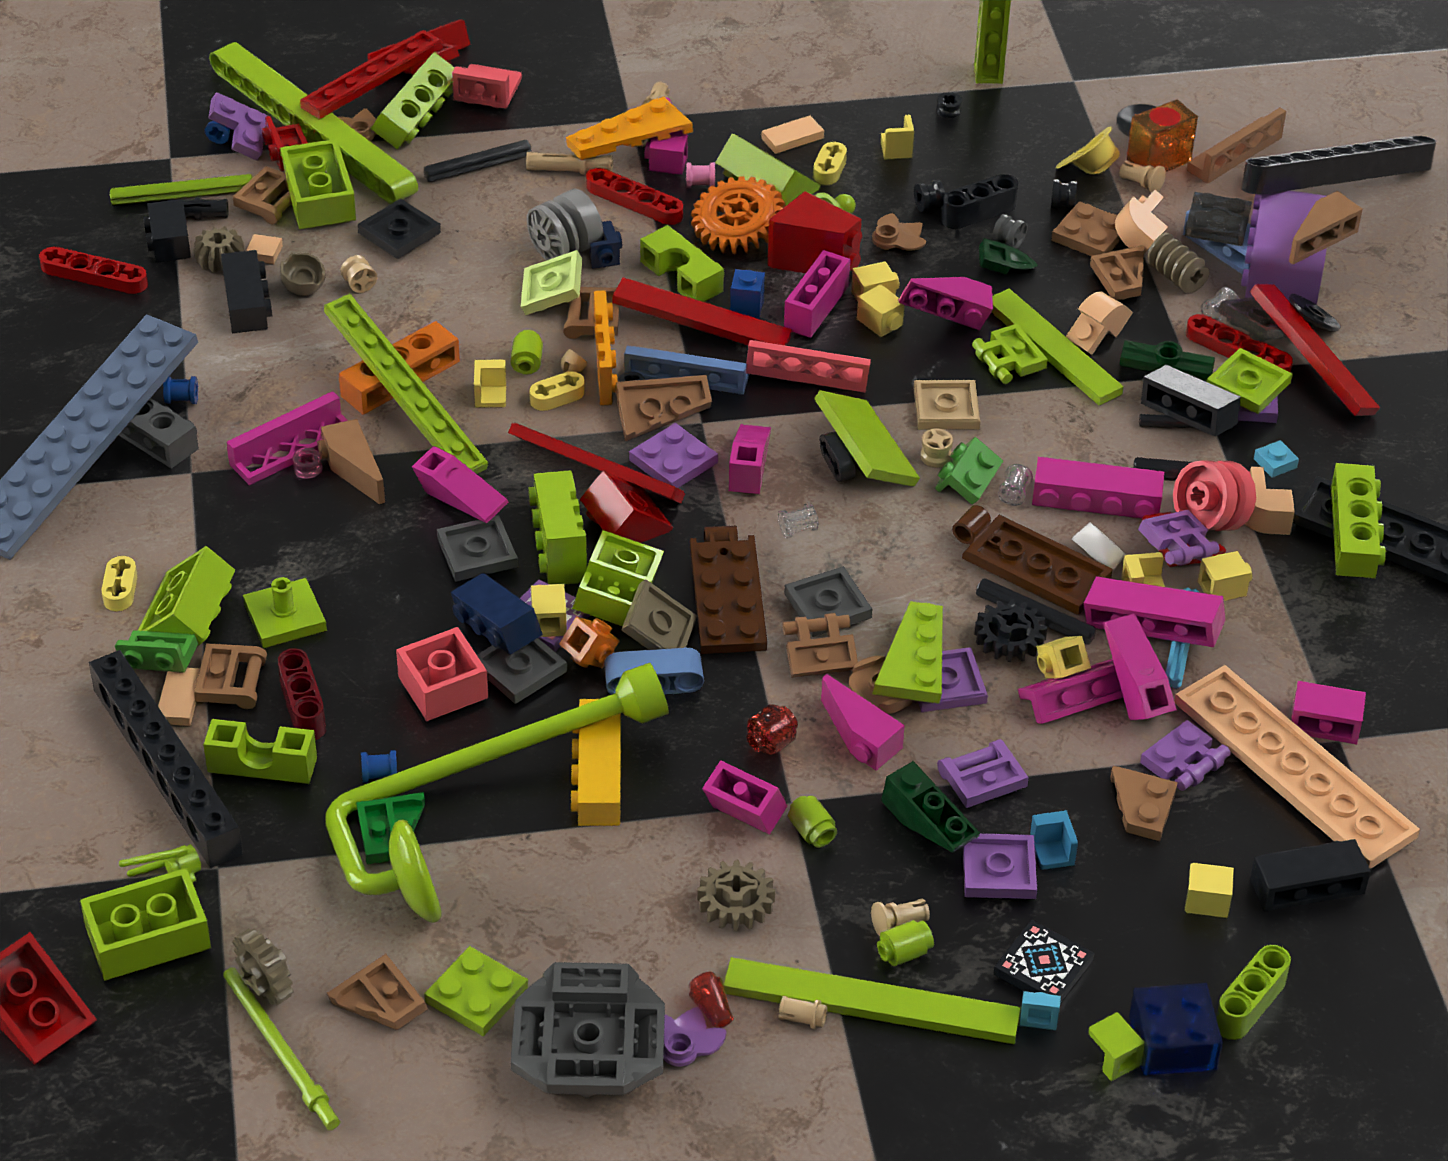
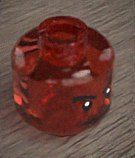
M769 704L749 718L747 722V741L755 751L759 752L761 750L765 754L774 755L796 739L797 719L786 706Z

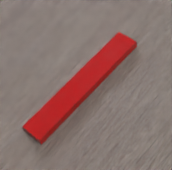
M422 30L300 99V106L303 110L321 119L426 59L433 52L443 49L442 40Z
M622 277L612 297V303L746 345H749V340L787 346L792 334V329L625 277Z
M1255 284L1250 291L1251 295L1353 415H1375L1380 406L1276 285Z
M512 423L508 431L509 434L601 472L610 473L680 504L685 496L684 491L675 486L518 423Z

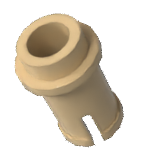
M783 996L779 1007V1019L810 1024L811 1029H816L817 1026L823 1027L827 1017V1005L821 1004V1000H816L812 1003Z

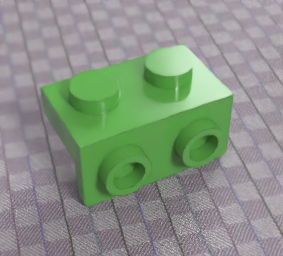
M974 437L966 445L961 442L950 455L953 461L947 462L939 471L937 476L941 479L935 489L941 492L946 486L950 485L973 505L980 499L1003 460L977 437Z
M133 630L129 640H117L115 649L116 651L121 650L133 669L185 672L198 646V641L195 634Z

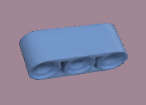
M693 648L616 652L607 656L604 661L606 688L611 695L616 693L615 689L623 672L647 663L652 664L664 694L691 693L699 690L704 684L701 656Z

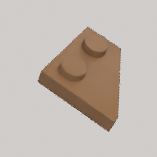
M1143 245L1091 256V268L1110 297L1115 300L1141 296L1145 250Z
M1113 765L1111 782L1115 784L1117 790L1116 799L1119 809L1123 812L1122 820L1125 831L1160 841L1176 794L1178 782Z

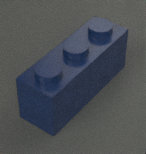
M484 573L451 592L455 603L452 609L457 619L461 623L466 622L477 635L482 634L488 638L495 648L500 647L509 655L543 635L534 608Z

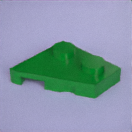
M424 792L356 802L366 864L390 861L389 839L392 828L398 820L408 821L414 832L425 806Z

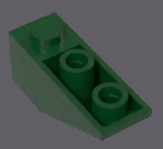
M914 761L886 776L881 801L904 826L951 852L958 850L980 836V832Z

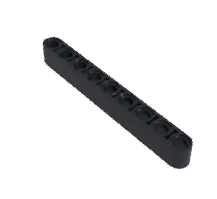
M1409 136L1250 158L1245 162L1241 189L1250 194L1263 195L1427 171L1432 168L1437 141L1426 136Z

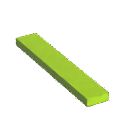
M1010 288L992 296V313L1007 326L1018 324L1045 355L1048 362L1100 406L1123 395L1124 386Z

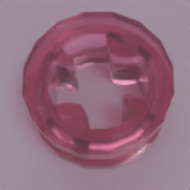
M303 448L293 454L294 473L298 477L309 479L321 473V455L317 450Z

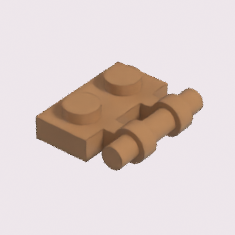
M835 613L824 614V618L807 619L804 616L796 617L795 621L782 623L784 636L796 634L798 637V641L787 642L786 645L791 678L851 671L855 664L858 663L853 634L840 636L839 629L850 628L849 615L836 616ZM826 631L828 637L810 639V632Z

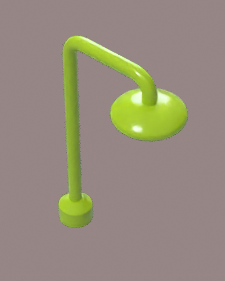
M647 663L623 672L615 689V694L341 794L330 804L325 814L326 828L346 881L353 890L365 895H382L400 889L405 901L417 915L431 923L439 921L442 916L441 906L423 854L409 822L398 820L392 828L389 839V856L393 869L377 874L368 873L346 820L348 815L357 810L356 802L389 798L622 712L625 716L642 724L669 714L668 705L652 664Z

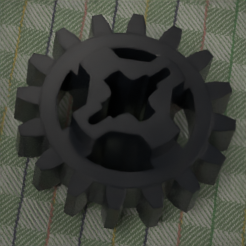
M999 600L997 601L996 608L986 605L985 613H978L974 635L977 636L976 644L984 645L983 652L985 654L991 651L995 652L994 659H999L1003 655L1006 656L1007 662H1011L1013 657L1016 656L1021 661H1025L1026 654L1035 657L1037 654L1036 646L1044 644L1047 636V626H1045V617H1038L1037 608L1029 611L1025 602L1020 606H1015L1014 600H1010L1009 605H1004Z

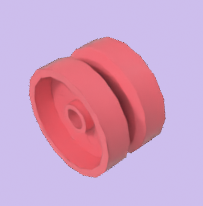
M1200 460L1191 462L1179 473L1173 490L1175 511L1189 510L1208 531H1231L1242 527L1248 522L1254 512L1257 498L1255 483L1250 472L1241 464L1233 461L1215 462Z

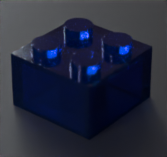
M1207 983L1134 988L1129 1017L1132 1029L1145 1042L1141 1062L1143 1075L1217 1070L1223 1042Z

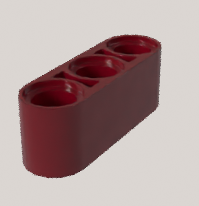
M287 649L278 657V669L281 689L293 727L314 730L315 740H318L324 736L326 725L323 701L309 658L301 649Z

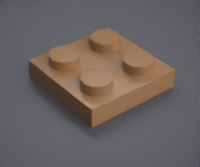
M1079 201L1052 231L1051 241L1089 256L1111 252L1121 240L1115 227L1117 215Z

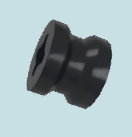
M939 179L932 180L927 185L924 183L915 184L914 199L919 211H928L930 207L943 208L945 190Z
M1054 179L1051 208H1058L1059 206H1066L1071 210L1074 208L1077 181L1062 183L1059 179Z

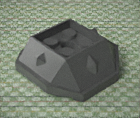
M554 962L543 973V977L529 986L515 1000L511 1071L547 1094H579L584 1098L593 1095L630 1094L639 1086L663 1074L665 1003L639 978V974L630 964Z

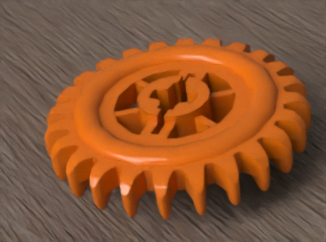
M740 176L736 181L732 177L728 178L727 183L723 181L717 182L718 187L710 186L708 188L709 193H702L700 200L694 203L695 209L691 212V224L696 237L701 238L703 245H706L709 240L712 250H715L716 244L719 243L723 254L728 245H731L733 254H736V249L740 244L747 253L749 242H752L757 249H759L758 238H762L768 243L769 219L785 207V201L782 199L781 192L776 191L774 185H767L765 180L757 182L756 177H750L748 180H745L744 176ZM719 211L724 213L723 215L718 216Z

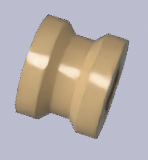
M361 255L349 257L341 266V275L354 292H366L377 281V273L369 265L366 258Z
M935 428L927 430L923 434L920 457L927 466L940 468L951 461L953 437L948 431Z

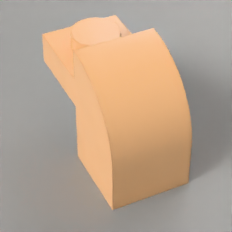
M1154 190L1148 198L1142 195L1137 200L1133 196L1118 213L1115 220L1116 231L1122 242L1128 248L1143 245L1145 248L1144 254L1153 242L1168 228L1152 213V210L1164 198L1158 191Z
M1100 291L1095 292L1087 297L1079 306L1078 310L1082 313L1066 337L1077 347L1093 355L1107 332L1117 337L1133 312L1127 306Z
M1251 467L1250 474L1255 483L1257 498L1254 512L1245 525L1265 534L1290 535L1295 513L1292 490L1266 489L1264 467Z

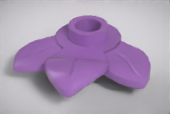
M699 1007L688 1010L675 1020L665 1015L664 1061L670 1065L681 1067L691 1064L697 1056L711 1055L723 1045L726 1038V1030L723 1028H707Z

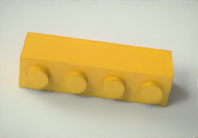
M579 699V706L598 699ZM621 713L573 730V734H579V739H572V759H578V764H572L571 782L572 785H578V791H571V812H578V826H620Z

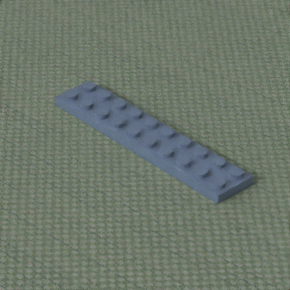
M146 314L0 479V556L11 560L197 345L198 339L195 333Z

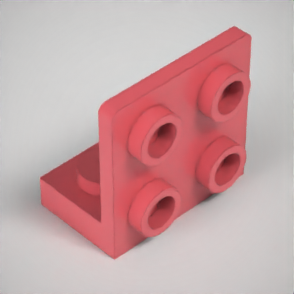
M470 64L468 68L455 66L452 72L453 100L507 109L522 79V73Z

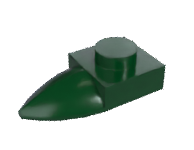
M986 238L979 245L980 267L1007 274L1010 269L1027 270L1037 267V263L1032 258L1014 247Z

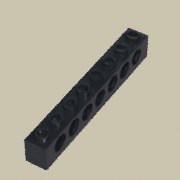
M121 650L89 662L93 689L209 868L211 869L243 855L238 825Z

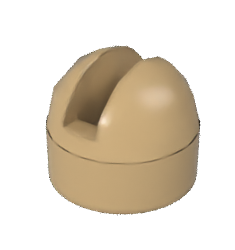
M570 349L567 350L561 359L563 372L581 373L588 364L580 355Z

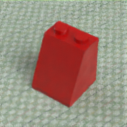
M804 191L769 219L768 266L776 269L807 273L822 251L825 250L849 258L851 272L853 268L859 266L861 261L862 219Z

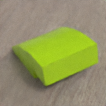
M603 530L589 560L572 609L623 626L638 585L645 579L653 584L664 551Z

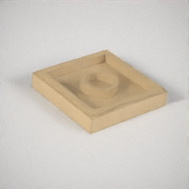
M914 380L918 430L935 428L980 429L975 380Z

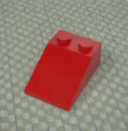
M31 932L0 952V1029L34 1065L97 1021Z

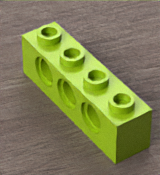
M433 52L381 112L371 130L397 150L405 141L410 144L419 132L417 127L420 126L423 129L431 119L432 114H430V111L432 110L436 113L445 102V99L442 97L445 95L449 98L452 95V72L454 67Z
M1336 463L1331 494L1336 575L1376 578L1378 565H1384L1386 549L1385 546H1380V543L1383 541L1384 524L1378 523L1382 515V501H1377L1380 495L1381 481L1380 479H1375L1374 466Z

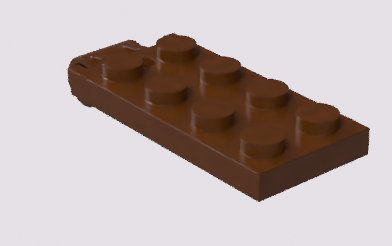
M979 505L971 506L952 527L954 536L960 542L970 544L963 552L962 559L1076 615H1079L1085 609L1084 601L1096 576L1112 578V568L1000 514L991 522V517L987 510Z
M736 525L704 527V542L697 543L696 538H690V555L701 654L767 651L768 642L755 535H748V540H738Z

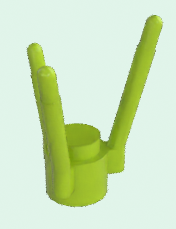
M191 844L119 861L120 867L152 862L128 870L127 875L129 877L166 867L168 873L187 868L192 882H195L196 877L194 873L201 870L199 856Z

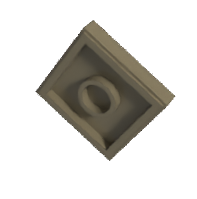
M645 579L638 585L621 630L648 650L686 648L697 615Z

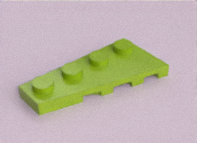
M910 601L874 684L872 694L940 703L942 695L943 606Z

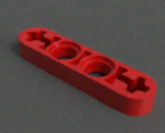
M594 168L586 174V189L591 194L664 224L674 225L683 220L684 204L678 198L607 169ZM618 190H627V191H629V192L620 193V192H617V191H618ZM641 200H652L653 202H641Z
M48 247L39 254L41 270L48 275L130 294L143 292L148 287L146 270L138 265L60 247ZM80 265H85V266H86V267L80 268V269H75V268H74V267L80 266ZM103 272H114L109 275H101Z
M1196 314L1189 317L1186 336L1191 341L1227 358H1230L1239 348L1246 351H1254L1259 353L1256 356L1291 373L1293 358L1288 353L1209 316ZM1219 339H1229L1233 342L1225 343Z

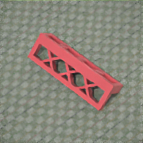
M749 340L746 373L865 393L871 359Z

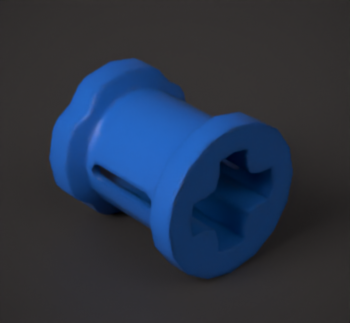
M210 121L205 128V134L212 142L222 144L228 141L231 128L218 122Z
M169 376L163 383L165 404H170L171 401H190L192 404H197V377L172 379Z
M391 750L389 754L368 755L367 752H361L362 783H368L369 779H380L397 773L396 750Z

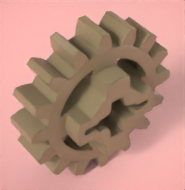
M735 860L733 866L728 867L722 861L720 862V870L710 867L708 868V877L701 876L700 887H697L700 913L707 912L708 922L718 919L719 928L721 929L727 923L732 924L734 931H738L739 924H745L748 929H752L753 920L763 923L765 922V914L773 912V903H775L772 877L765 878L764 868L754 871L753 862H749L745 867H742L739 860Z
M248 928L234 937L235 940L232 943L236 947L234 952L238 956L235 960L239 965L241 972L239 974L245 984L254 989L257 995H262L264 1000L268 999L271 1005L275 1004L277 1006L290 998L291 994L294 993L291 987L293 983L289 978L291 973L286 965L287 959L281 949L278 950L269 938L265 939L262 933L258 934L254 928L252 930Z

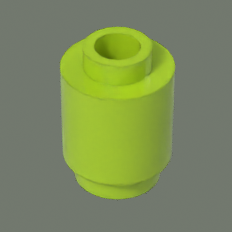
M523 330L513 340L510 364L518 373L533 374L541 366L543 342L537 332Z
M801 796L791 803L788 819L808 844L821 848L835 838L837 834L835 821L815 796Z
M914 920L881 932L880 941L877 942L880 957L884 962L888 961L892 966H897L927 954L928 949L934 946L933 935L926 922H916Z

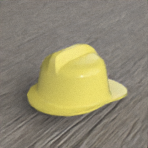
M1110 126L1100 132L1086 146L1061 161L1056 168H1061L1072 162L1089 174H1098L1107 170L1120 156L1118 149L1108 135L1112 127Z

